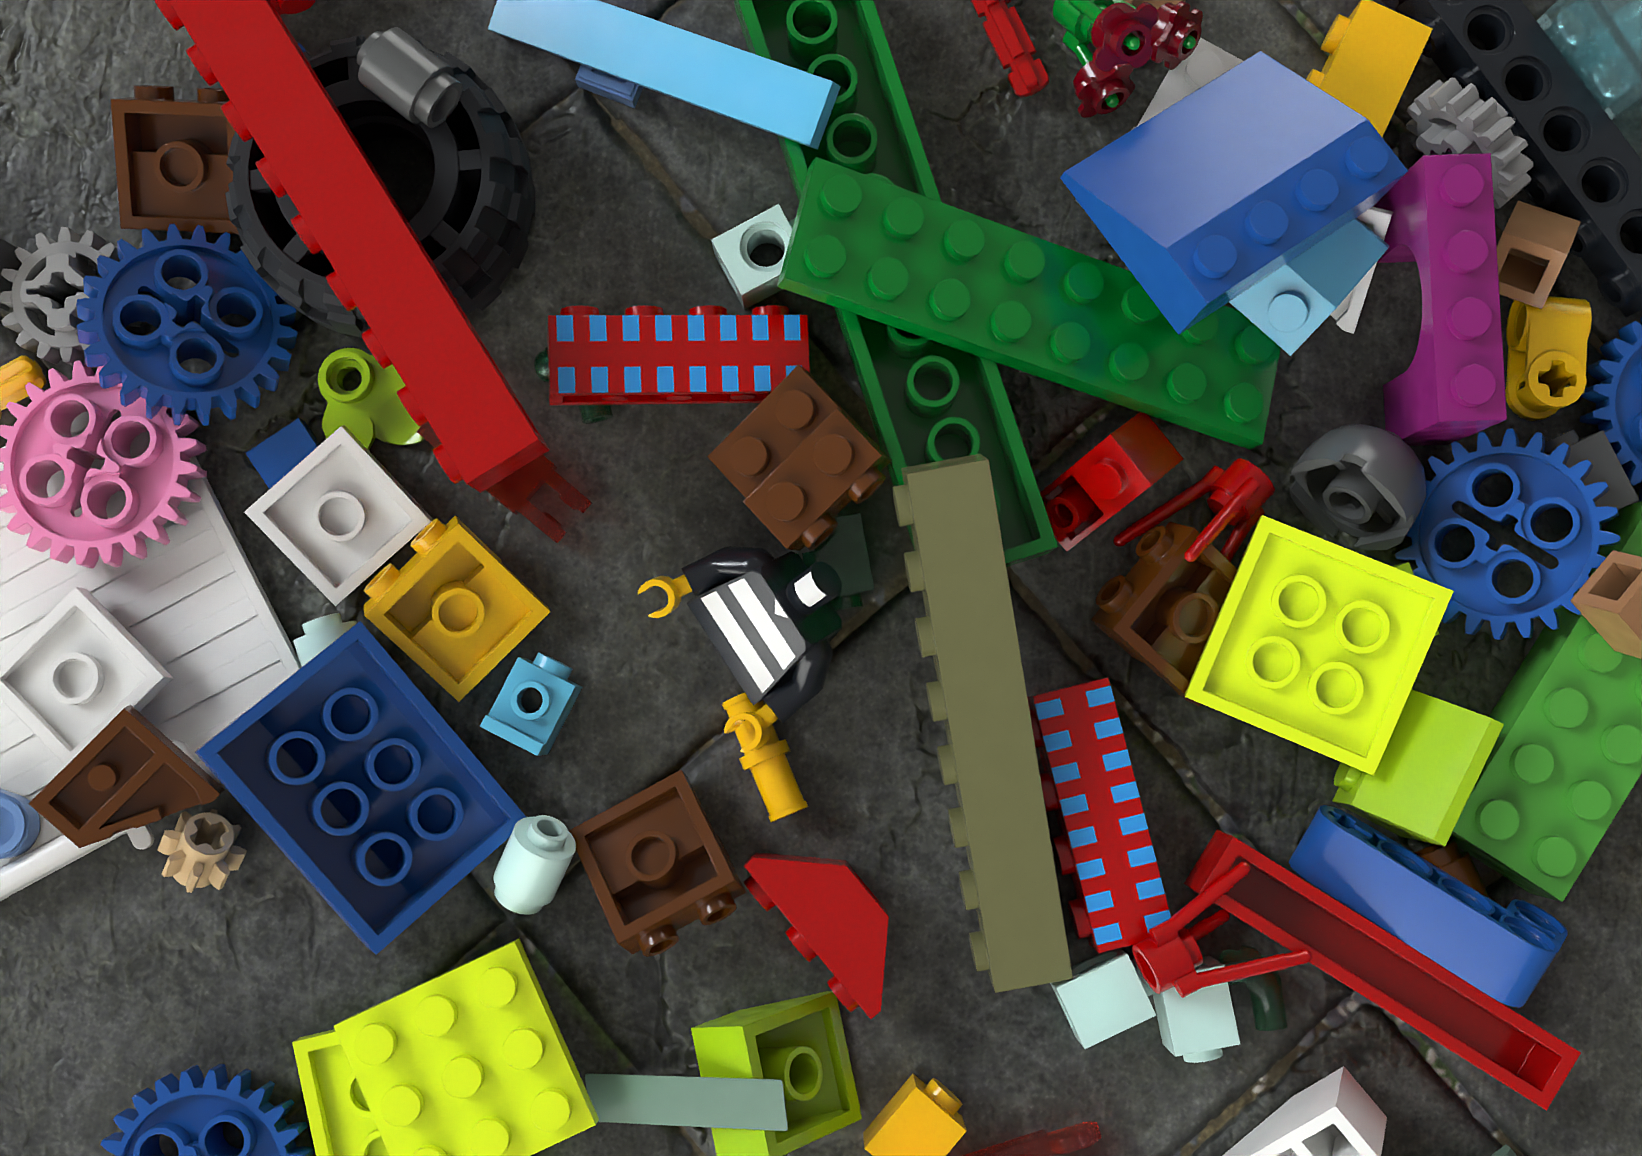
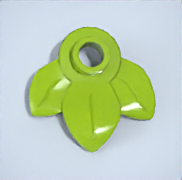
M357 348L339 349L331 353L323 361L318 372V386L322 396L328 402L322 420V429L326 439L339 427L345 425L368 450L371 448L375 438L384 443L399 446L423 442L426 423L419 427L400 401L397 391L406 385L393 364L383 369L373 355H369ZM350 371H359L362 377L359 387L353 391H345L343 388L344 376Z

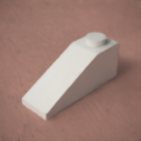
M1343 1066L1292 1096L1222 1156H1381L1387 1117Z

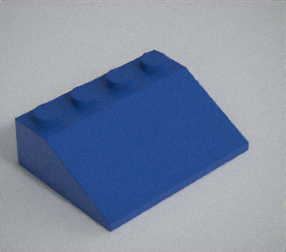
M1260 51L1066 170L1060 179L1177 334L1180 335L1372 208L1408 170L1367 118Z
M361 621L195 751L198 757L353 933L376 955L511 836L515 824L519 820L526 818L525 814Z

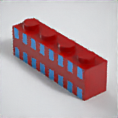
M648 305L626 308L625 315H599V309L596 307L568 306L560 309V315H548L549 405L761 403L798 364L810 373L808 316L790 315V309L786 306L768 305L752 309V315H727L725 307L714 305L690 308L689 315H664L663 308Z
M1109 678L1096 679L1028 696L1035 748H1039L1045 772L1040 774L1046 812L1055 810L1061 836L1051 838L1053 852L1061 876L1071 874L1077 899L1068 901L1069 914L1077 939L1087 937L1089 945L1098 953L1137 944L1150 937L1149 929L1170 919L1171 914Z

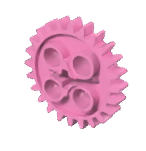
M79 360L74 361L71 380L52 368L48 370L50 389L44 391L28 382L25 388L32 402L27 407L13 402H8L6 405L10 413L17 418L14 426L0 425V436L7 439L6 448H0V463L4 464V470L0 471V488L7 489L8 491L0 497V510L6 513H16L10 520L7 528L21 535L30 533L26 546L40 552H45L50 548L51 559L68 564L75 555L76 564L94 569L100 555L105 564L120 567L123 560V548L132 556L145 559L147 558L145 539L148 537L164 545L170 543L168 534L163 527L168 520L176 524L187 525L189 521L177 508L181 501L190 503L200 502L201 497L188 489L187 485L188 480L207 476V471L190 463L191 457L206 451V445L196 439L186 438L187 435L200 426L196 419L185 414L181 425H174L171 408L164 406L152 419L146 418V399L142 397L124 407L120 402L122 383L103 389L99 381V372L103 366L97 368L95 375L91 367H87L86 364ZM88 411L90 418L85 431L78 436L72 437L70 431L72 422L78 415ZM116 412H121V417L113 421V415ZM149 431V447L139 457L131 458L130 446L132 441L140 433ZM95 458L105 460L101 470L91 468ZM63 470L65 475L63 487L60 492L52 497H48L47 484L49 479L56 472ZM124 490L126 496L125 507L117 516L108 518L106 512L108 500L116 492ZM81 507L83 513L76 517L74 512Z

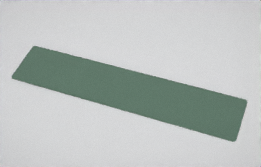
M585 1074L586 1090L598 1115V1122L773 1131L788 1130L783 1082L780 1079Z

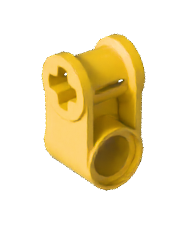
M1548 296L1542 309L1517 300L1513 301L1506 327L1508 362L1505 395L1510 409L1520 418L1530 421L1544 420L1555 414L1559 408H1564L1576 402L1584 393L1587 382V342L1592 322L1590 303L1586 299Z

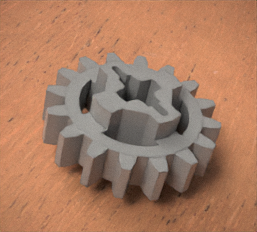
M1450 78L1445 83L1439 79L1414 99L1415 102L1407 108L1408 114L1413 119L1406 126L1409 131L1418 136L1417 140L1412 144L1417 151L1425 155L1491 153L1493 197L1496 209L1502 207L1530 183L1531 178L1526 172L1533 167V161L1521 153L1528 146L1527 141L1513 135L1510 128L1513 127L1515 121L1512 117H1507L1508 112L1493 97L1486 102L1481 100L1476 86L1472 83L1462 89L1456 78Z
M61 227L58 242L40 232L35 235L37 251L30 253L20 247L14 251L17 258L22 262L18 271L2 269L1 275L13 283L12 291L0 293V303L13 308V312L7 314L1 320L2 324L17 333L21 332L15 343L33 353L37 351V357L55 365L61 359L64 363L71 366L74 365V361L80 360L84 363V350L90 345L79 343L77 324L84 322V320L77 316V299L89 298L84 294L83 284L85 276H95V270L89 267V261L97 264V258L103 255L119 262L117 246L111 242L106 244L105 239L89 230L81 237L70 228ZM38 314L47 315V326L55 330V336L51 335L44 328ZM141 322L130 323L128 326L140 327Z

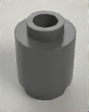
M398 27L391 28L384 33L382 31L374 32L365 40L358 52L357 64L360 66L358 72L359 82L412 123L423 122L430 128L437 127L448 118L460 100L463 87L453 77V68Z

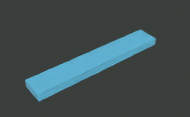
M497 0L488 26V30L503 37L817 150L841 87L831 80L599 0Z

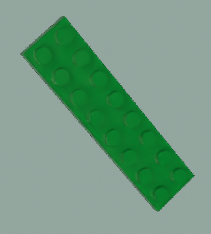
M818 157L809 166L777 287L1249 450L1263 444L1281 347L1240 311L1223 305L1178 335L1131 271Z

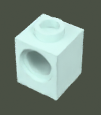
M779 204L711 240L715 257L744 310L783 290L777 287L795 218L788 221ZM764 243L775 244L784 252L782 259L777 264L769 267H762L752 262L750 254L754 248Z
M1121 948L1100 953L1071 967L1073 979L1050 983L1075 1037L1084 1049L1156 1016L1148 996L1155 994L1154 990L1144 979L1135 958L1130 960L1128 954Z

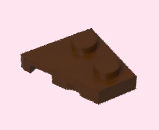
M130 704L28 804L78 848H82L110 838L124 830L139 828L162 820L167 815L198 804L202 806L213 802L225 789Z

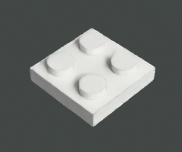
M345 425L339 427L245 511V514L335 606L433 519Z
M75 587L0 660V699L67 766L125 707L131 704L140 712L173 677L87 589Z

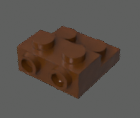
M134 85V97L111 99L121 229L142 230L147 228L148 230L168 231L169 224H175L179 231L194 232L197 225H201L204 227L205 232L239 234L237 228L230 221L225 195L226 192H229L228 184L233 181V171L226 165L235 130L220 107L229 101L223 88H197V100L175 99L173 86Z
M799 364L707 456L746 498L743 501L745 505L786 549L801 551L805 546L809 550H813L822 544L838 527L839 523L834 517L851 500L859 504L870 497L886 478L881 471L892 461L823 386Z
M1170 521L1166 527L1156 526L1141 538L1136 547V554L1140 559L1125 577L1122 575L1115 576L1103 585L1096 597V604L1100 609L1092 617L1091 621L1131 657L1145 663L1187 702L1199 707L1201 703L1191 700L1184 695L1238 569L1212 544L1194 562L1186 561L1184 554L1200 533L1195 528Z
M682 770L569 830L575 839L576 851L616 941L631 954L641 950L644 956L650 957L670 949L679 941L677 930L697 919L700 920L702 925H710L727 918L737 909L734 899L747 893L720 837L713 830L688 777Z

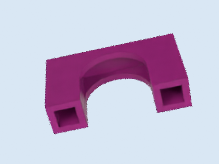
M1491 153L1423 155L1373 206L1393 212L1384 239L1389 248L1377 263L1417 262L1421 280L1422 322L1414 359L1407 371L1383 385L1385 430L1398 435L1408 446L1449 445L1454 441H1459L1507 420Z

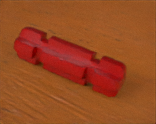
M970 0L979 18L985 16L987 20L982 23V26L1003 69L1005 70L1010 67L1012 71L1007 75V78L1015 94L1020 98H1024L1040 92L1049 84V75L1041 59H1033L1032 55L1036 54L1037 50L1016 7H1008L1007 4L1011 0Z

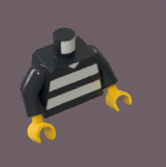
M728 546L681 568L683 575L675 579L668 576H658L646 581L639 588L638 594L653 586H659L667 592V606L648 615L652 618H660L678 608L682 596L693 592L695 598L687 602V605L753 706L762 700L765 703L757 712L735 714L725 724V734L736 730L745 720L753 724L755 737L750 744L745 745L740 750V752L757 750L767 743L771 733V724L777 719L784 723L823 689L833 655L829 642L842 629V619L830 601L841 593L842 582L837 571L828 563L819 561L807 568L799 554L792 551L774 559L763 548Z

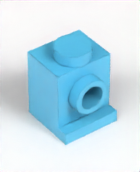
M538 652L534 661L518 657L489 714L485 715L480 727L536 756L548 755L582 686L568 680L573 670L571 667L543 653ZM530 688L537 689L543 699L540 709L534 713L527 712L521 704L523 693Z

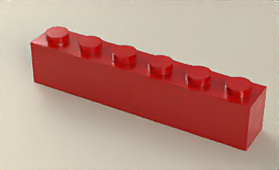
M1220 830L1215 831L1184 882L1186 886L1200 894L1238 863L1247 862L1251 868L1250 872L1215 901V904L1292 952L1299 950L1310 951L1312 960L1309 963L1547 1111L1581 1052L1501 1002L1488 996L1239 839Z

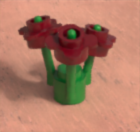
M1055 0L1053 17L1067 30L1062 41L1076 54L1083 66L1073 80L1075 94L1082 101L1078 107L1080 116L1089 118L1097 113L1107 114L1122 106L1135 89V84L1129 75L1133 72L1134 68L1143 66L1150 57L1152 61L1158 64L1165 60L1164 66L1170 70L1175 69L1181 61L1187 59L1195 50L1201 37L1202 11L1196 8L1189 11L1190 4L1184 1H1180L1176 5L1168 2L1157 10L1156 7L1148 2L1141 3L1138 7H1135L1124 0ZM1089 42L1096 48L1093 54L1088 48Z

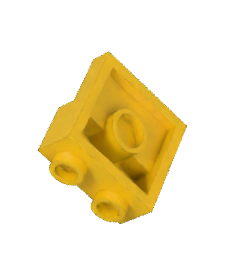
M454 516L446 525L438 518L430 522L411 542L410 546L417 553L400 570L390 563L367 584L364 592L371 598L364 604V616L460 702L550 613V610L502 563L501 559L457 516Z

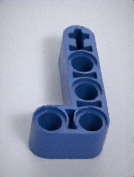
M1322 805L1319 807L1289 860L1291 868L1309 883L1488 996L1511 1007L1520 1008L1524 1006L1568 935L1564 925L1543 909L1518 899L1512 900L1508 907L1504 908L1356 817L1332 806Z

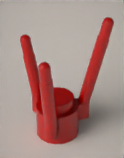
M1236 459L1225 471L1214 465L1200 481L1133 523L1130 527L1116 535L1113 542L1117 547L1124 546L1207 492H1210L1212 494L1207 499V504L1216 516L1186 550L1184 558L1188 562H1194L1226 525L1230 524L1236 526L1220 553L1231 562L1250 529L1259 521L1260 516L1265 514L1262 506L1274 494V485L1261 469L1245 459Z
M1247 862L1238 863L1170 919L1149 929L1150 937L1132 947L1138 968L1154 992L1161 994L1175 987L1182 998L1204 987L1308 963L1312 960V954L1308 950H1299L1199 973L1195 971V967L1203 964V956L1196 941L1230 919V913L1222 909L1188 929L1184 927L1250 872L1251 868Z

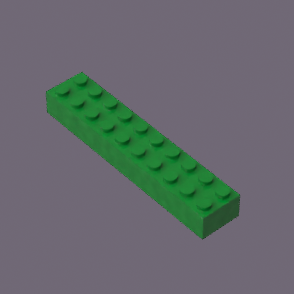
M734 0L735 11L750 53L831 80L841 86L818 150L777 135L799 203L809 166L816 157L941 202L873 0ZM834 307L880 448L892 459L887 465L893 487L904 485L901 468L981 454L989 459L1006 567L1046 555L1057 548L1058 545L996 362ZM907 525V529L915 551L911 525Z

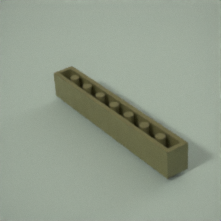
M981 454L901 468L904 485L892 487L899 526L911 525L915 551L905 552L904 561L910 591H922L926 616L915 618V625L922 658L933 656L937 681L926 682V689L933 722L941 720L945 722L948 744L937 746V753L944 786L955 784L959 804L957 808L948 809V818L954 847H966L969 870L958 871L965 910H977L980 931L969 933L976 972L988 971L995 993L1073 979L989 459Z

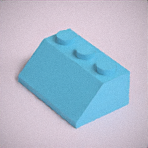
M1356 217L1229 303L1291 356L1341 304L1386 252L1389 245Z

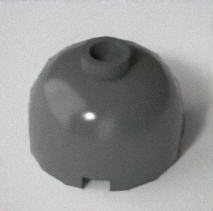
M1343 425L1322 435L1304 451L1290 476L1295 475V482L1290 487L1291 498L1302 515L1321 532L1332 538H1335L1340 530L1351 536L1358 537L1359 539L1353 547L1363 550H1388L1401 544L1416 521L1426 499L1424 467L1411 447L1395 433L1369 425Z

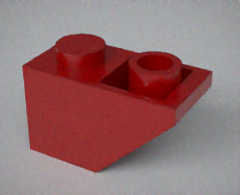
M1139 412L1040 492L1054 536L1066 552L1146 491L1184 459L1147 414Z

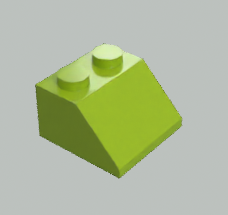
M1411 689L1374 776L1341 762L1334 777V785L1339 788L1332 802L1400 837L1446 846L1504 724L1488 716Z
M832 991L738 1010L691 1028L701 1077L780 1079L783 1082L788 1130L711 1128L717 1156H783L862 1119L838 1000Z

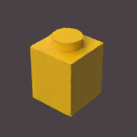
M912 1074L863 1132L864 1149L872 1156H946L967 1131L962 1115L957 1112L963 1104L937 1079L932 1078L926 1085L915 1074Z

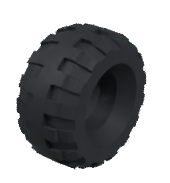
M364 35L330 41L331 50L314 57L308 51L303 52L361 147L379 139L405 138L422 143L429 149L435 160L434 182L425 204L409 221V224L465 314L467 315L477 308L483 311L502 293L499 287L510 271L514 268L519 269L529 246L527 235L531 217H535L536 189L531 172L530 158L517 126L496 93L476 75L470 66L449 52L442 55L428 49L453 68V77L463 87L460 100L448 118L437 127L430 128L423 122H410L359 82L358 72L360 66L357 64V55L366 40ZM235 131L226 165L233 171V181L228 184L229 192H226L225 195L230 221L237 228L243 246L240 248L260 277L292 307L326 328L348 337L350 335L362 337L361 333L370 329L368 323L358 307L348 312L331 289L326 276L335 270L323 250L313 255L294 229L290 219L300 213L288 194L281 198L275 195L255 162L265 156L254 138L244 142Z

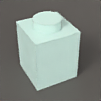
M1211 956L1203 957V964L1195 967V971L1199 973L1225 966ZM1228 982L1201 988L1184 998L1179 995L1175 987L1161 994H1153L1162 1044L1175 1057L1183 1055L1184 1061L1190 1063L1206 1062L1222 1057V1048L1240 1044Z

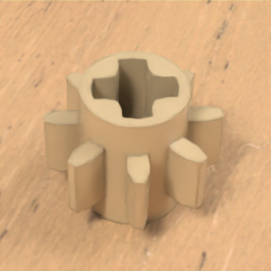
M214 809L209 813H200L193 817L186 811L182 812L175 831L165 830L157 849L162 854L169 855L162 875L164 877L173 876L177 882L186 886L187 892L190 893L195 888H203L210 884L218 890L222 889L230 871L239 870L246 854L245 849L234 846L241 830L240 825H231L227 819L218 815L217 810Z

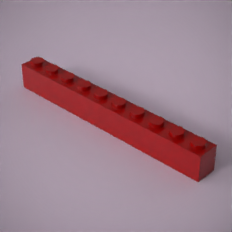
M154 0L162 14L176 31L185 26L195 43L186 49V52L209 86L219 82L225 91L229 101L220 107L233 129L244 142L254 138L265 157L255 162L268 186L278 198L288 194L300 214L290 219L301 240L313 255L323 250L335 271L326 276L331 289L348 312L358 307L368 323L370 329L361 333L366 346L383 369L393 364L406 386L397 391L403 406L419 427L429 422L442 444L432 449L449 479L454 484L464 479L467 485L481 493L548 452L550 449L271 0Z

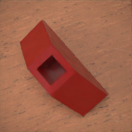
M756 852L744 864L746 870L751 874L744 881L749 892L767 912L774 906L780 909L792 924L785 931L787 937L807 961H812L818 955L834 975L827 981V984L839 1001L851 1013L860 1006L867 1016L872 1019L881 1011L889 919L887 909L846 860Z

